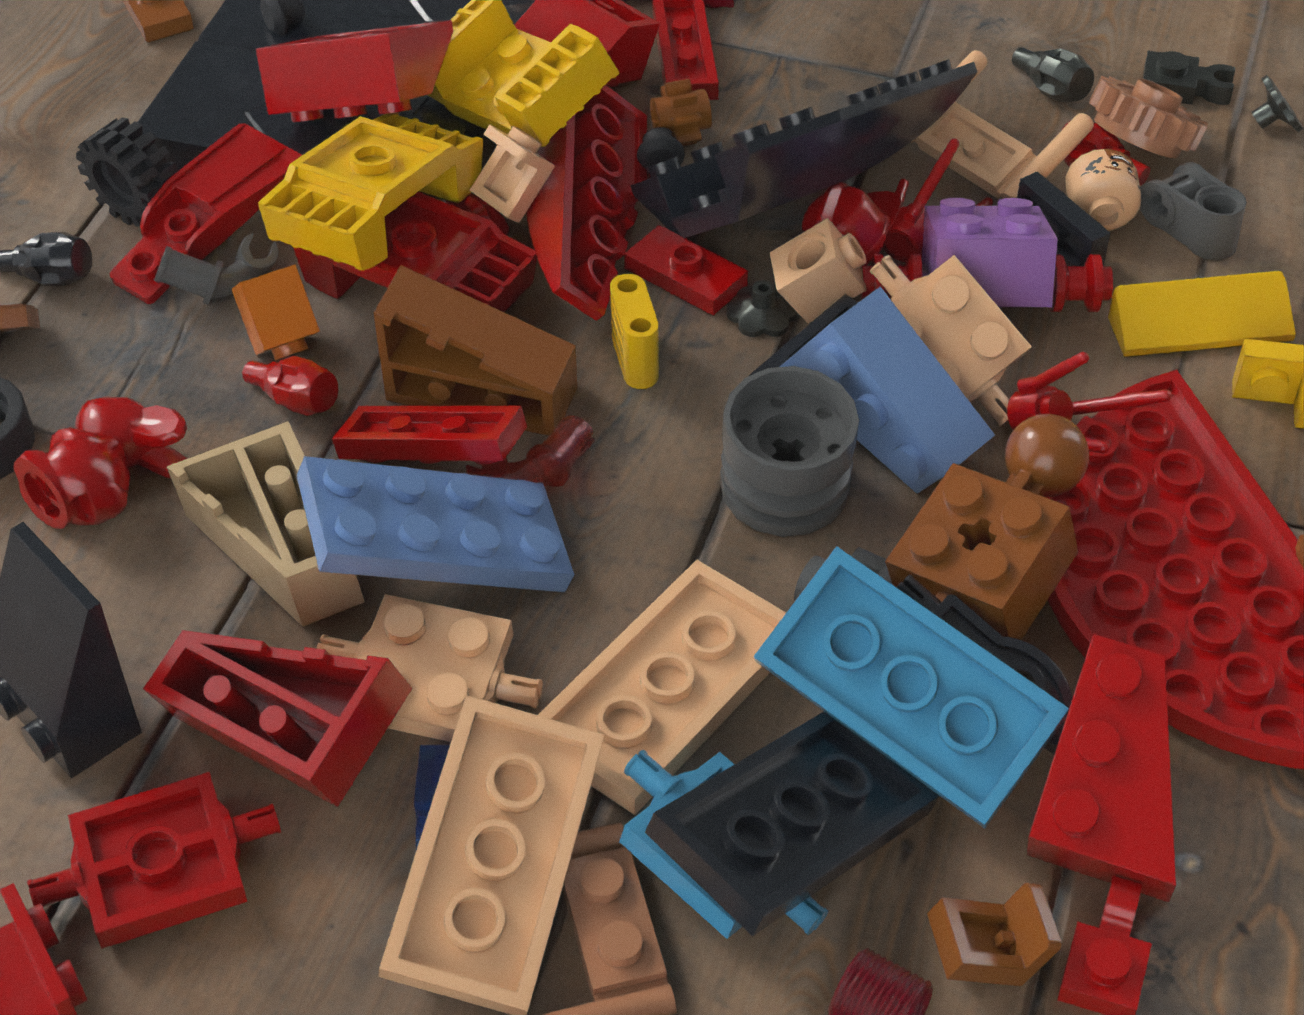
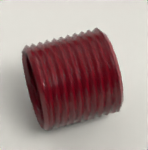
M868 947L859 951L845 970L833 994L828 1015H925L932 997L933 986L931 981H925L923 977H918L916 973L912 974L911 970L906 971L904 966L900 967L898 963L894 964L892 960L888 961L886 957H881L879 953L875 954L874 950L870 951Z

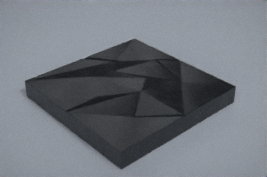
M225 0L200 34L198 41H195L137 123L142 125L144 135L150 131L157 137L154 142L158 148L162 146L166 148L169 152V155L165 157L167 162H175L178 171L236 125L242 123L255 128L304 155L360 116L373 120L384 114H379L378 106L374 104L366 105V114L345 118H335L333 108L323 109V118L302 122H292L290 113L268 115L256 48L321 35L451 20L457 14V11L465 7L471 0H302L305 7V16L301 23L297 22L288 25L285 35H279L268 28L262 16L261 0ZM501 0L514 24L535 2L533 0ZM428 95L410 99L412 109L397 112L399 116L409 119L417 118L419 122L429 125L437 124L440 128L452 132L457 130L460 131V134L472 138L476 136L482 138L486 131L482 127L453 115L442 103ZM420 192L441 201L443 200L442 198L424 192Z

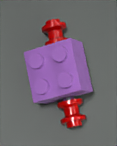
M946 198L940 201V206H925L922 260L920 254H910L905 266H898L909 281L912 282L914 279L929 275L955 255L998 307H1048L1050 312H1061L1066 301H1083L1087 312H1099L1102 301H1110L1113 292V271L1111 266H1103L1102 258L1099 254H1090L1084 266H1067L1063 255L1056 254L1058 239L1040 207L1033 206L1032 201L1022 198L1000 199L998 206H975V202L970 199ZM873 254L871 266H861L867 290L860 294L861 300L879 287L884 290L890 299L892 297L877 278L870 273L871 268L876 263H881L884 258L883 254Z

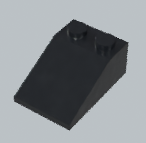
M22 522L10 530L0 575V714L7 721L17 716L25 725L21 728V731L35 755L43 763L54 758L72 779L141 734L142 731L101 603L37 535Z

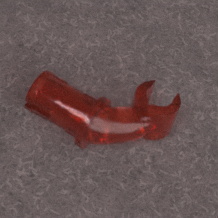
M568 415L560 421L546 441L530 448L526 458L508 462V457H506L504 461L485 465L481 464L482 469L465 465L466 471L469 475L526 480L534 483H543L544 486L560 487L571 477V467L595 442V438H592L594 431L582 418Z

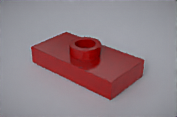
M661 225L655 227L624 254V269L713 316L731 301L740 289L748 286V270Z

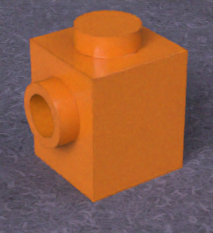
M296 264L240 282L231 289L256 355L271 350L275 361L309 349L305 338L320 332Z

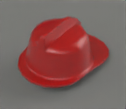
M840 182L828 187L824 194L817 197L808 206L803 215L802 231L805 232L828 218L843 236L850 233L856 238L865 254L866 264L863 266H866L872 261L873 254H879L885 244L889 231L900 212L902 201L898 194L890 191H875L866 194L855 187Z

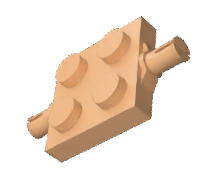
M890 255L884 257L881 263L878 262L871 268L870 273L877 278L892 296L891 301L969 402L974 403L979 400L999 424L998 426L1000 428L1008 422L1007 405L1009 399L997 384L1005 370L1028 353L1032 346L955 255L929 275L914 279L912 282L893 262Z
M385 594L371 629L360 642L323 634L320 637L321 643L317 644L318 649H325L330 655L365 660L367 655L389 658L413 689L388 729L451 742L466 695L496 703L498 700H504L537 708L539 704L538 699L541 698L543 681L541 679L535 680L505 673L504 660L514 635L512 621L509 619Z

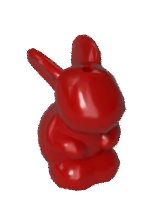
M105 396L88 400L81 406L76 416L75 428L60 429L52 435L48 452L25 450L14 462V471L19 481L20 493L35 516L51 527L64 529L70 524L81 526L100 525L115 518L126 508L130 483L129 468L140 465L165 478L171 479L167 466L187 459L177 450L169 447V445L177 443L184 438L187 430L186 421L173 408L160 405L145 407L131 398Z

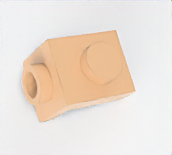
M489 125L484 135L498 145L470 191L507 218L520 223L555 165L537 153L542 144L521 129L513 126L507 134Z

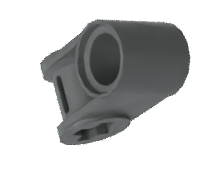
M1185 162L1178 166L1172 176L1162 181L1159 179L1150 180L1140 187V209L1146 220L1187 246L1193 254L1204 259L1223 260L1231 257L1236 252L1247 204L1245 196L1239 190L1224 184L1194 162Z

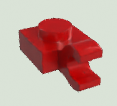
M1113 876L1099 928L1077 921L1057 998L1058 1001L1104 1015L1136 1014L1152 943L1130 937L1141 894V883Z

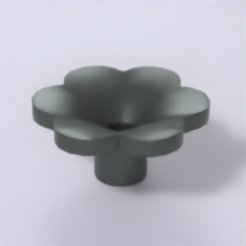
M1268 75L1262 77L1261 79L1266 87L1267 102L1251 112L1260 127L1264 129L1277 119H1280L1291 125L1297 132L1303 130L1302 124L1273 80Z
M759 280L753 286L740 289L737 292V299L730 302L726 309L727 318L734 323H738L739 331L749 337H757L764 333L773 337L782 336L788 332L789 322L795 321L799 316L795 309L777 292L776 286L768 280Z

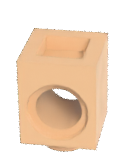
M828 218L770 252L777 292L808 324L814 321L844 294L854 298L867 291L861 266L866 264V257L860 244L850 233L843 236Z

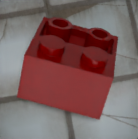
M536 0L514 24L516 29L552 42L570 24L578 26L598 37L619 71V74L614 79L611 78L605 84L608 87H617L619 83L642 79L660 26L658 21L621 0Z

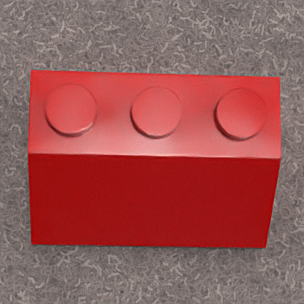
M452 20L328 34L256 48L268 115L290 113L292 122H302L323 118V109L333 108L335 118L366 114V105L377 104L379 114L396 113L412 109L410 99L429 95L433 92L453 34Z

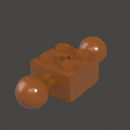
M1054 414L1036 415L1021 422L1013 430L1006 444L1005 464L1010 475L1006 482L953 463L886 559L885 563L892 585L897 587L904 581L906 576L912 574L918 582L941 602L948 595L953 594L1000 635L1022 640L1078 553L1070 507L1045 497L1064 494L1073 489L1083 478L1089 463V447L1082 431L1070 420Z

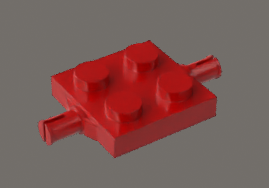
M206 772L67 815L74 841L70 860L71 868L37 879H29L27 884L33 906L41 903L45 907L80 896L82 903L91 913L95 934L101 949L248 902L238 870L241 853L239 845L282 832L273 803L269 804V806L231 817L226 807L217 799L210 772Z

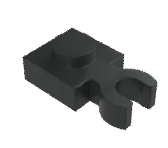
M1148 51L1143 79L1155 82L1183 97L1181 103L1192 105L1194 96H1199L1214 104L1227 105L1230 104L1234 89V83L1232 82L1236 68L1226 64L1202 67L1199 66L1200 57L1186 56L1176 51Z

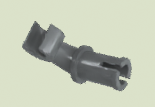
M251 233L243 239L235 255V262L227 267H222V261L218 260L216 265H213L166 246L154 281L204 297L203 304L208 305L210 300L233 295L231 289L238 283L270 273L278 258L279 250L276 241H274L266 258L253 259L249 249L254 233Z

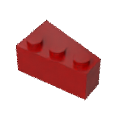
M186 630L181 631L143 688L144 691L175 718L336 807L340 805L413 689L389 658L367 655L365 660L330 655L325 649L304 647V651L270 647L260 640Z

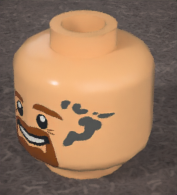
M1111 149L1093 150L1081 155L1071 164L1065 177L1067 197L1093 219L1097 220L1106 230L1112 231L1125 226L1136 216L1141 206V190L1137 169L1128 156L1120 151Z

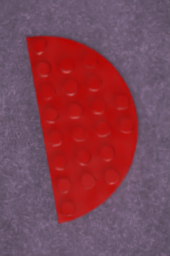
M1178 370L1160 374L1127 387L1115 394V396L1164 389L1169 390L1172 396L1167 402L1102 411L1092 418L1086 415L1076 424L1085 437L1108 442L1110 450L1103 454L1089 452L1088 467L1081 481L1064 494L1045 497L1070 507L1078 549L1076 557L1048 598V602L1059 624L1085 658L1093 633L1165 655L1168 725L1193 738L1237 755L1284 767L1304 769V570L1296 556L1295 548L1298 539Z

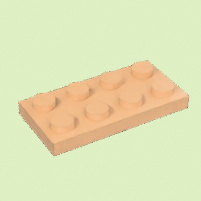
M696 560L538 715L605 734L591 786L636 815L652 796L624 773L627 763L635 754L638 755L639 751L645 750L651 758L673 776L768 676L770 672L758 664L753 656L786 612L699 560Z
M466 695L379 967L378 977L510 1015H527L605 734Z

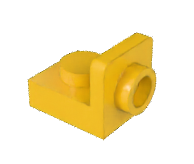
M1244 339L1232 379V398L1293 404L1295 428L1304 429V345Z

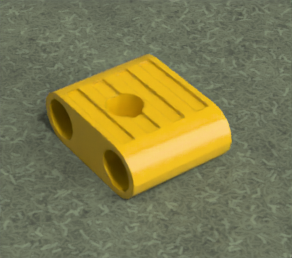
M622 274L615 277L610 283L612 342L626 384L636 389H647L654 386L659 379L658 320L644 280L634 274Z

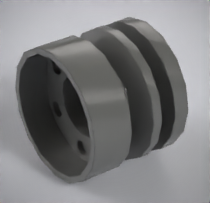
M797 366L764 369L746 377L729 394L723 412V451L721 454L720 484L723 500L738 520L756 531L786 537L806 535L831 524L843 511L851 487V474L854 464L853 455L856 448L859 418L854 400L839 382L816 370Z

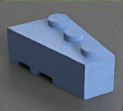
M881 287L831 322L780 366H797L816 370L839 382L855 402L859 418L857 441L917 494L943 478L953 463L961 464L995 436Z

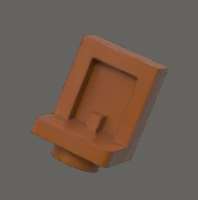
M1024 883L1004 904L942 897L927 913L948 980L1022 986L1061 948V939L1040 884Z

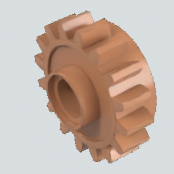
M1101 76L1089 100V104L1096 107L1095 110L1098 111L1094 121L1103 129L1137 147L1168 158H1178L1182 149L1188 152L1189 150L1195 152L1208 128V123L1201 120L1200 116L1186 111L1187 108L1180 106L1183 97L1162 85L1143 78H1138L1134 86L1125 80L1121 82L1111 76L1109 78Z

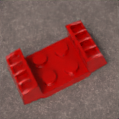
M420 192L414 194L384 217L388 258L372 268L361 271L346 263H337L331 258L322 255L317 256L305 249L293 247L305 282L336 299H339L360 277L388 288L399 267L402 265L502 312H505L515 303L518 297L533 283L537 262L535 250L503 234L493 221Z

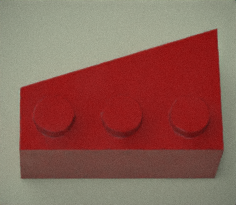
M1093 633L1028 836L1027 856L1111 883L1113 876L1141 883V894L1169 903L1176 887L1165 655Z

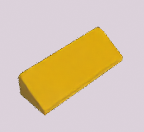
M1282 271L1120 285L1113 291L1108 319L1124 357L1242 346L1244 339L1272 342L1294 341L1296 335L1287 282Z

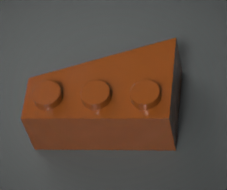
M401 265L373 312L386 400L410 406H522L527 423L525 431L555 437L578 389L576 345Z

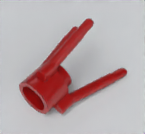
M953 138L949 141L912 204H908L906 207L902 206L909 181L907 179L899 181L894 193L900 197L902 206L882 247L893 259L907 262L910 254H920L922 258L925 205L959 148L960 142L958 139ZM986 197L975 206H992L993 200L990 197Z
M1080 352L1037 376L1019 379L1017 382L1019 391L1014 392L1009 399L1007 416L1012 430H1014L1021 422L1036 415L1054 414L1071 421L1073 415L1167 402L1171 399L1172 395L1169 390L1164 389L1072 402L1065 391L1058 390L1049 384L1073 372L1089 361V355L1086 352ZM1085 437L1089 452L1103 454L1110 450L1108 442Z

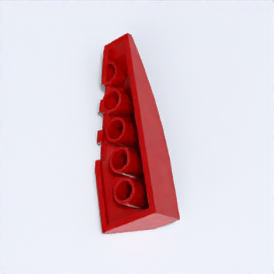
M604 85L600 89L601 92L598 95H594L583 106L584 109L581 112L575 113L566 122L567 125L564 128H560L549 139L550 142L545 147L541 146L537 153L555 165L526 212L529 232L536 256L552 292L595 321L605 315L611 297L610 283L618 276L615 264L625 254L628 242L624 237L626 231L635 224L638 212L634 209L638 199L634 197L631 185L647 180V169L638 162L636 156L638 147L643 143V136L647 132V115L607 85Z

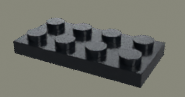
M823 711L654 812L645 833L751 936H754L930 814L940 796Z

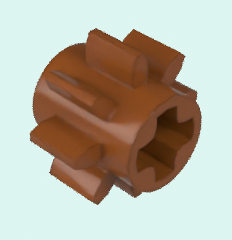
M690 79L665 83V86L660 87L662 97L651 98L650 115L653 128L665 127L673 132L672 136L682 146L697 144V141H702L700 130L710 129L712 126L711 105L704 89L692 91Z

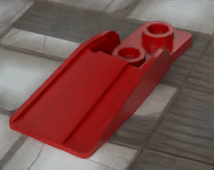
M245 123L236 125L166 180L142 214L140 229L143 238L110 271L109 275L112 282L146 304L156 302L171 286L154 281L166 246L200 260L204 259L260 209L258 202L284 179L290 163L301 157L302 154Z

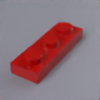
M652 0L653 19L660 23L656 38L664 86L667 82L690 79L692 91L704 89L709 100H718L719 81L704 1Z
M358 406L333 436L332 441L339 459L366 460L370 463H380L387 460H419L425 464H433L440 461H474L477 464L485 465L504 461L526 430L527 423L522 406Z

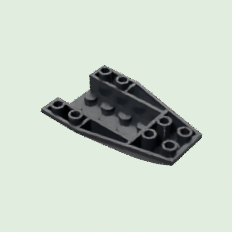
M950 59L918 70L921 81L917 71L880 83L878 87L876 85L846 96L849 106L815 117L813 108L809 107L779 118L782 127L780 131L770 134L767 124L764 123L734 134L733 138L736 147L724 150L723 144L720 141L692 151L691 155L694 163L681 167L678 157L647 167L650 178L631 185L633 195L669 230L686 238L738 222L828 188L882 162L927 130L951 107L977 74L975 63L972 62L953 69Z

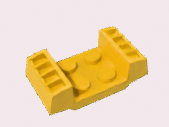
M471 0L465 7L460 8L451 19L453 34L433 92L428 96L442 103L453 115L479 127L487 129L489 125H492L508 134L511 128L515 126L539 141L542 147H545L550 142L549 139L560 128H564L567 125L566 122L575 113L581 112L584 109L583 106L594 95H598L601 92L600 89L611 78L614 79L619 74V71L598 37L578 26L570 24L552 42L516 29L501 0Z
M397 112L384 114L373 120L360 116L290 163L284 179L258 202L268 238L273 241L290 244L294 248L305 249L317 256L322 255L331 258L337 263H346L361 271L372 268L388 258L384 218L387 214L395 210L418 191L458 204L471 193L470 189L482 171L483 138L465 136L457 130L452 132L440 128L437 124L429 125L419 122L417 118L409 119L399 116Z

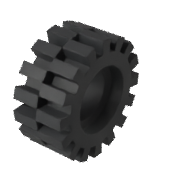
M116 118L80 143L78 146L80 150L76 152V159L81 162L78 165L80 174L88 176V180L84 183L89 191L95 189L99 196L95 199L101 206L105 203L110 206L109 213L113 217L117 218L121 215L124 223L131 225L134 222L135 226L138 227L148 203L166 180L173 176L178 169L175 162H167L165 157L169 155V152L164 146L158 148L154 142L157 138L150 131L144 135L142 125L136 121L130 124L128 118H120L119 120Z

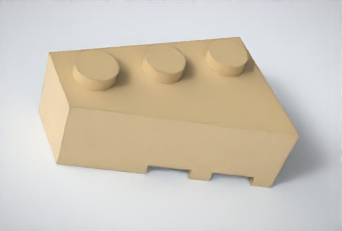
M289 421L167 466L185 515L301 626L304 627L364 603L356 575L319 572L297 480V472L303 461L304 453Z

